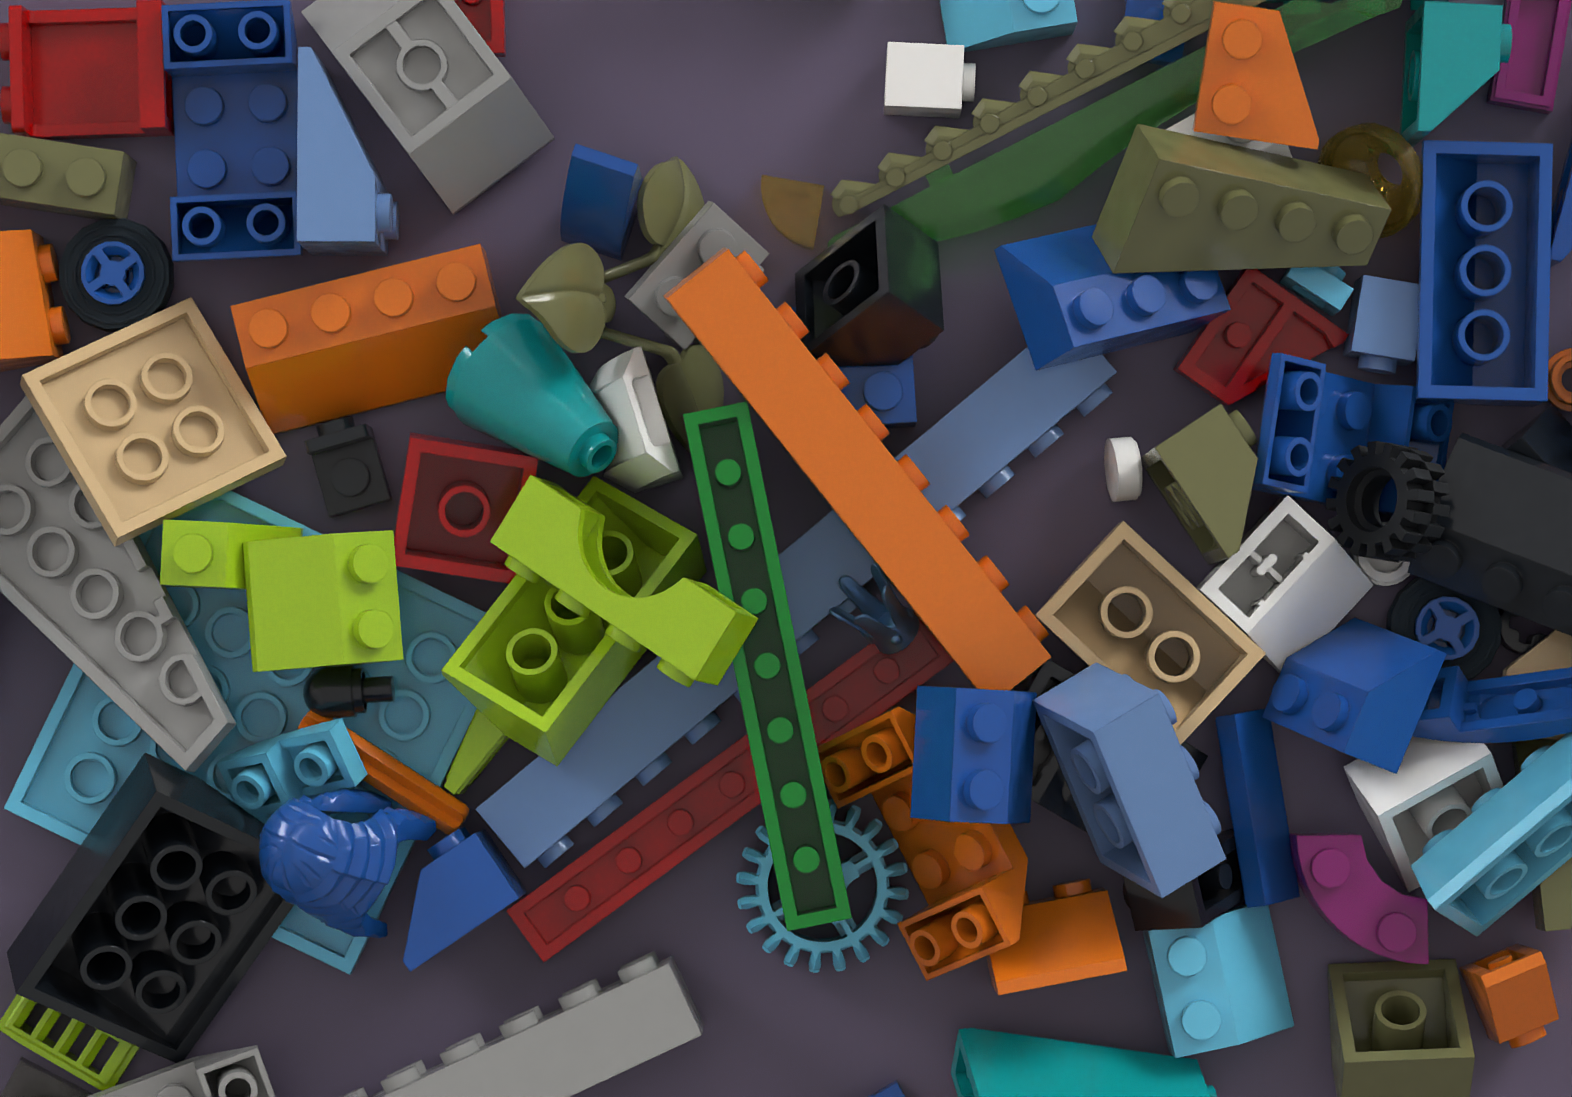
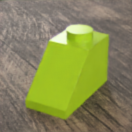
M163 520L160 585L246 590L242 543L302 537L303 528L230 522Z

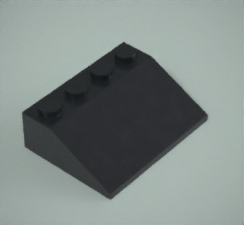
M144 753L8 949L7 956L16 994L172 1062L184 1061L294 906V904L286 902L279 894L273 892L262 876L259 860V835L264 823L200 778Z

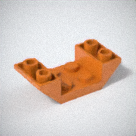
M898 706L817 748L824 783L837 808L839 809L870 793L872 794L928 903V906L897 923L923 976L928 981L1007 948L1019 941L1028 857L1011 824L947 822L910 818L916 715Z

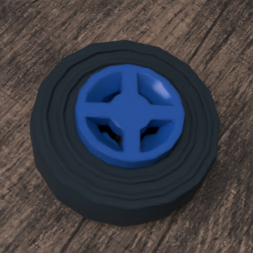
M126 218L102 219L82 228L66 245L59 263V287L68 308L85 324L106 332H116L162 311L167 306L174 288V263L165 243L147 226ZM132 267V270L128 272V279L125 282L127 270H129Z
M1418 577L1397 593L1387 613L1386 630L1447 653L1441 668L1459 666L1467 680H1471L1491 664L1501 644L1502 620L1497 607ZM1432 615H1433V616L1435 617V619H1436V622H1435V624H1434V630H1432V625H1433V623H1434L1435 620L1433 619Z

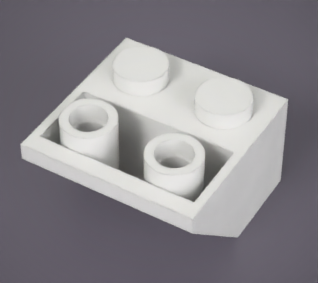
M1286 495L1279 498L1244 535L1240 551L1230 558L1220 561L1196 589L1266 653L1263 658L1280 673L1287 657L1331 632L1373 587V584L1337 540L1292 498Z

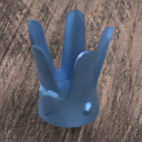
M873 563L870 570L882 594L883 602L869 593L852 577L846 575L840 577L839 586L863 615L855 617L840 608L832 607L829 609V612L833 616L860 630L865 639L870 644H875L879 651L884 654L897 653L905 649L914 640L919 629L918 617L912 609L905 608L900 603L879 565Z

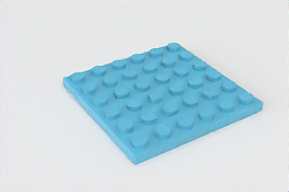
M232 490L171 519L303 528V536L322 535V533ZM163 524L139 535L159 575L161 571ZM396 569L404 660L353 665L355 668H364L366 677L393 676L395 700L393 702L367 703L366 713H358L357 717H345L342 719L347 728L442 788L477 708L443 676L441 670L486 612ZM165 586L236 722L235 727L195 772L185 771L80 668L73 664L4 809L81 845L144 753L200 778L234 802L216 763L222 757L238 750L297 730L304 716L310 711L303 697L304 684L313 672L324 667L253 672L246 590ZM363 780L356 787L346 788L348 790L354 788L379 794L391 801L392 809H407ZM320 794L311 795L307 797L312 799ZM348 812L331 814L329 817L353 824L365 821L373 817L374 814ZM273 813L255 816V818L265 824ZM416 840L399 842L396 864L390 881L367 912L369 916L379 919ZM297 905L292 907L272 936V938L349 975L353 973L370 938L353 937L340 930L328 927L324 922L299 909Z

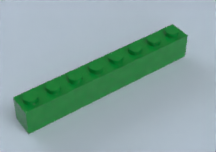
M746 401L683 414L718 591L759 618L735 656L733 666L787 931L851 919L852 916L748 403Z

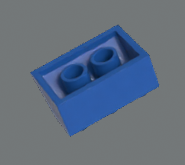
M1097 224L1001 245L994 250L1036 371L1189 334L1231 310L1217 270L1113 274L1092 238Z

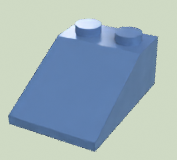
M298 47L297 242L312 256H388V240L399 239L400 215L398 201H393L392 194L388 193L326 66L311 47Z

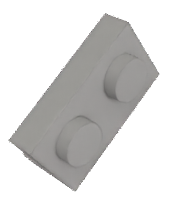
M708 201L624 297L661 329L669 340L685 350L691 342L695 344L701 343L663 295L723 247L729 249L734 257H737L745 250L762 272H764V269L760 264L770 253L714 202Z

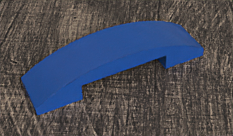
M1459 666L1441 668L1413 733V737L1462 743H1502L1534 740L1572 732V667L1468 681Z

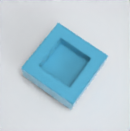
M1339 266L1288 268L1279 281L1280 284L1330 316H1334L1342 309L1354 290L1342 281L1346 273Z

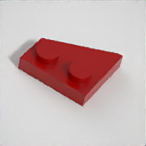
M1242 269L1226 292L1231 310L1201 328L1173 370L1224 406H1228L1266 384L1272 353H1283L1310 360L1344 343L1349 334L1258 269Z

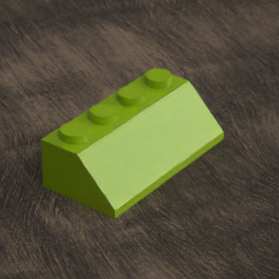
M596 476L591 478L577 496V498L606 516L602 535L604 560L615 582L632 597H648L661 593L684 577L699 582L707 570L698 534ZM516 574L441 671L443 676L504 735L558 766L647 648L642 646L639 652L626 648L605 633L610 623L593 611L588 618H585L559 603L554 598L559 588L542 577L538 584H535Z

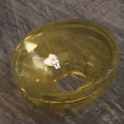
M1377 123L1353 125L1344 128L1329 138L1321 150L1318 164L1366 174L1392 209L1379 238L1392 236L1408 226L1420 212L1422 191V164L1413 147L1399 133ZM1380 153L1391 155L1399 163L1402 170L1400 185L1387 181L1381 174L1378 167Z

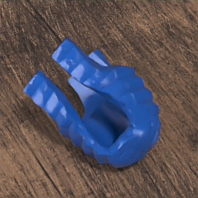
M354 788L351 790L339 789L338 791L325 792L312 799L305 795L298 799L292 797L268 818L259 835V860L262 876L273 892L279 894L286 902L297 905L305 913L324 922L328 927L335 928L353 937L388 936L387 923L369 916L367 912L390 881L396 864L399 842L406 840L427 841L436 832V821L412 810L392 809L391 801L385 797ZM348 812L374 814L373 817L365 821L353 824L329 817L331 814Z

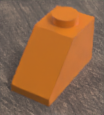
M1517 943L1459 967L1489 1039L1499 1044L1508 1041L1511 1048L1521 1047L1547 1035L1544 1025L1559 1019L1547 965L1541 951Z

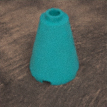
M511 313L491 321L481 329L488 337L474 351L465 345L456 357L447 378L445 398L448 406L456 413L458 419L464 425L576 477H585L604 470L616 455L618 429L562 347L551 337L544 325L529 314Z

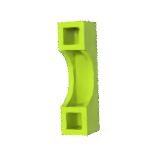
M530 475L490 541L509 555L504 563L505 566L530 582L538 584L542 577L559 588L554 598L578 615L588 618L593 611L610 623L605 633L626 648L639 652L642 646L658 655L661 660L656 667L676 682L686 687H691L694 680L718 686L759 618L708 584L685 577L661 593L648 597H632L615 582L604 560L602 535L606 516L558 484Z

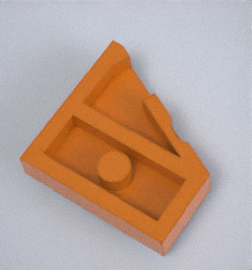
M1213 1L1193 131L1318 150L1319 137L1280 11Z

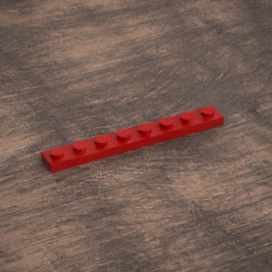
M919 617L917 635L905 649L894 654H884L879 651L875 644H868L806 690L817 747L880 716L917 689V686H921L953 662L952 658ZM746 734L506 911L543 962H546L761 803L748 735Z

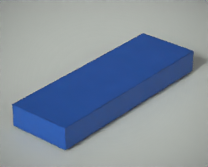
M1265 708L1218 716L1215 720L1247 908L1267 906L1300 897L1290 848V833L1271 721L1262 718Z

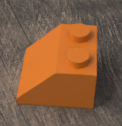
M31 229L0 231V372L47 364L62 357V345L70 343V328L66 311L63 306L55 307L51 282L59 281V264L55 248L52 243L44 244L43 236Z
M1090 878L1052 885L1054 897L1029 901L1027 890H1025L1019 941L986 956L992 987L998 995L1127 971L1108 890L1103 887L1092 889Z

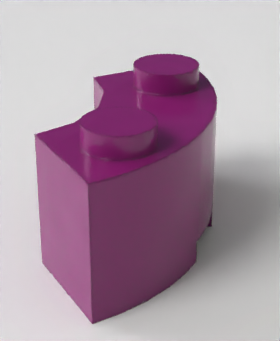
M1355 833L1289 834L1297 881L1311 906L1315 908L1319 915L1333 929L1352 943L1380 956L1407 963L1429 964L1427 899L1399 893L1382 882L1367 861L1362 835Z

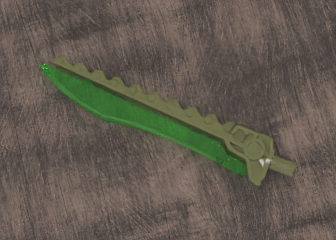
M1164 0L1161 3L1164 5V18L1160 20L1125 16L1113 31L1117 34L1115 38L1116 45L1112 48L1077 43L1066 58L1069 61L1067 74L1059 75L1029 71L1018 86L1021 88L1020 101L1009 102L982 98L971 113L974 115L973 128L968 130L935 125L924 140L927 143L926 155L921 157L888 152L877 167L880 170L879 182L877 183L842 179L830 194L833 196V211L838 217L852 214L868 204L926 176L930 184L929 187L889 208L935 241H941L977 232L1018 218L1062 198L1101 165L1128 147L1137 124L1156 128L1197 102L1206 45L956 173H953L949 163L1208 31L1213 1L1254 7L1266 0ZM1292 0L1274 10L1280 11L1291 50L1294 53L1375 16L1397 9L1401 6L1402 0H1337L1331 4L1317 0ZM859 223L833 235L827 243L828 247Z

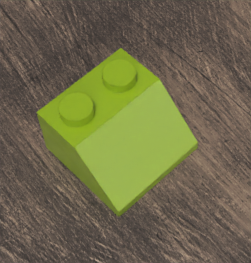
M393 530L332 533L242 543L253 672L373 664L404 660Z

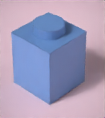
M1362 275L1354 282L1346 332L1349 336L1345 340L1343 356L1359 359L1357 369L1394 375L1396 374L1397 365L1407 366L1415 361L1418 336L1419 284Z

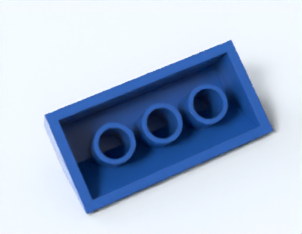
M1422 141L1416 399L1465 405L1535 407L1548 401L1552 143Z

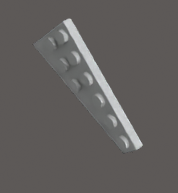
M25 396L0 425V592L185 771L195 772L235 727L236 722L165 585H160V575L141 538L138 535L114 547L27 396Z

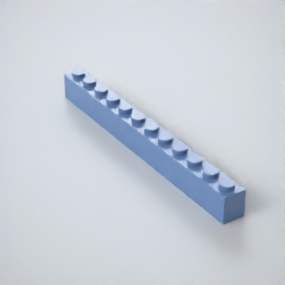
M1027 347L895 457V460L898 461L907 454L930 483L921 493L933 508L938 511L947 505L961 521L967 515L959 507L960 504L977 490L987 499L1016 475L1008 464L1022 452L1028 449L1036 458L1064 434L1057 425L1059 421L1075 408L1085 417L1108 398L1113 392L1106 382L1117 371L1103 355L1036 371ZM834 510L829 512L778 555L799 656L820 639L812 628L830 614V608L837 607L848 613L857 608L839 586L840 577L844 575L850 576L861 586H864L873 578L870 569L871 565L875 563ZM657 656L612 694L558 766L538 756L479 805L476 811L524 868H527L536 860L544 868H547L574 845L567 836L571 830L586 818L593 827H596L623 804L616 794L621 788L635 777L642 786H645L673 762L665 753L670 747L684 736L693 745L722 721L714 711L732 695L741 703L733 661L718 686L694 680L691 687H686L671 679L656 667L661 660Z

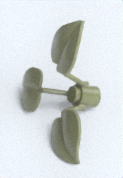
M678 156L671 157L668 161L656 164L650 169L638 192L637 212L640 228L648 242L653 244L648 253L604 271L602 261L592 247L585 243L567 244L549 256L536 269L517 294L516 300L530 310L544 325L551 337L568 352L586 353L597 344L599 339H605L633 348L642 347L643 351L662 356L668 365L660 371L657 377L658 402L668 427L680 444L690 453L683 414L723 406L724 385L719 366L705 348L699 344L689 345L679 355L678 351L672 346L610 329L605 325V323L613 319L616 311L615 295L606 283L648 267L656 262L666 248L704 206L702 193L695 177L681 159H678Z

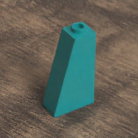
M962 1028L958 1030L951 1067V1076L958 1097H1217L1214 1086L1206 1085L1197 1059L1175 1058L1169 1055L976 1028Z

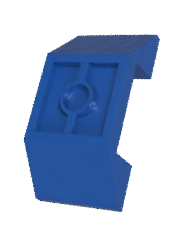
M291 0L161 5L164 70L172 76L177 197H170L172 261L192 262L303 256V247L297 242L298 45Z
M1272 353L1256 450L1258 461L1252 490L1280 496L1288 495L1293 499L1326 505V498H1336L1337 489L1328 487L1331 476L1342 478L1344 474L1336 467L1342 458L1354 460L1350 450L1358 445L1368 447L1367 442L1371 441L1418 448V450L1425 451L1434 457L1430 463L1440 464L1444 470L1449 436L1452 429L1454 403L1416 399V386L1373 384L1326 372L1327 364L1283 353ZM1393 478L1388 481L1380 495L1378 507L1379 514L1392 516L1396 508L1397 489Z

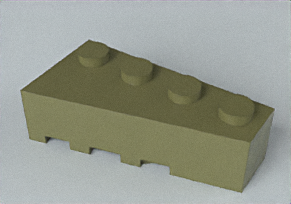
M1137 124L1092 238L1113 274L1367 266L1392 209L1364 173Z

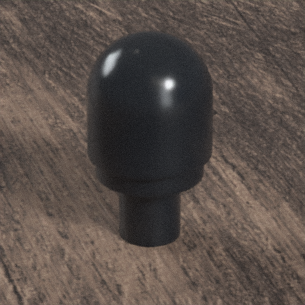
M353 665L324 667L316 670L308 677L304 684L303 697L308 709L322 717H357L358 713L367 712V703L393 702L395 700L393 676L366 677L364 668H355Z

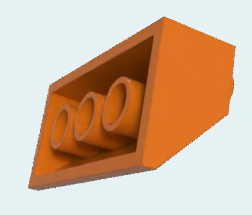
M481 244L230 306L249 380L262 416L274 435L446 392L447 378L458 354L465 345L474 351L488 337L481 329L491 321L502 317L487 253Z

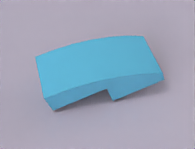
M342 718L311 725L261 741L224 756L216 763L235 804L254 817L274 813L292 797L298 799L303 795L311 796L356 787L368 775Z

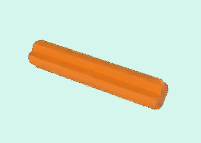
M310 710L304 716L297 729L335 719L322 717ZM347 728L368 773L363 781L408 810L435 820L436 828L447 835L461 827L469 813V808L465 803Z

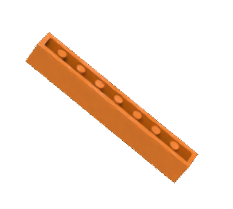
M723 247L663 295V297L874 562L879 565L886 577L976 689L1010 691L1051 658V655L1040 643L1049 636V633L1026 605L1016 612L1001 592L1010 584L988 556L985 555L976 562L961 542L970 534L951 509L945 505L936 511L921 493L930 483L908 455L905 454L896 461L881 441L890 433L867 404H864L856 410L841 392L850 382L829 355L824 353L816 360L800 339L807 335L809 330L786 302L778 308L772 305L760 289L769 280L750 255L744 250L737 257H734L729 249Z

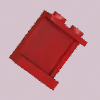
M136 0V7L34 11L27 10L23 5L9 6V23H0V55L3 61H10V86H2L0 94L3 123L11 124L12 133L15 135L44 140L175 136L172 76L164 70L161 5L166 4L162 0Z

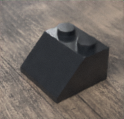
M885 204L795 273L796 314L809 330V333L800 340L816 360L824 353H827L838 367L899 365L919 349L931 345L938 335L944 331L938 242Z

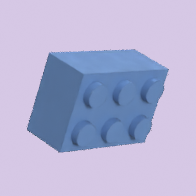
M1096 662L1032 700L1100 863L1155 895L1164 898L1226 859L1217 837L1221 833V824L1210 805L1202 800L1195 780L1199 778L1198 767L1190 753L1178 741L1172 726L1177 722L1176 713L1168 698L1160 690H1152L1134 681L1129 675H1121Z

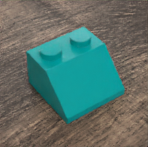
M1424 1L1406 21L1399 148L1412 149L1500 70V63L1509 62L1512 47L1511 24H1502L1503 5Z

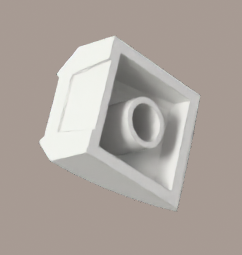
M642 347L633 348L602 365L595 374L589 388L612 419L619 432L616 455L607 466L603 477L637 493L682 479L683 475L658 402L657 391Z

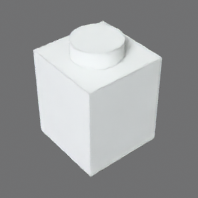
M888 42L883 115L959 118L962 101L974 102L976 63H964V45Z

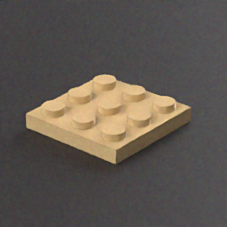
M192 297L27 372L21 377L20 386L114 547L163 524V520H171L283 466L287 457Z

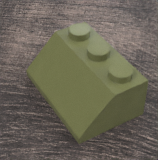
M1219 404L1141 457L1143 468L1208 565L1228 559L1240 551L1258 458L1250 448L1258 443L1253 430L1238 410L1228 414L1222 404Z

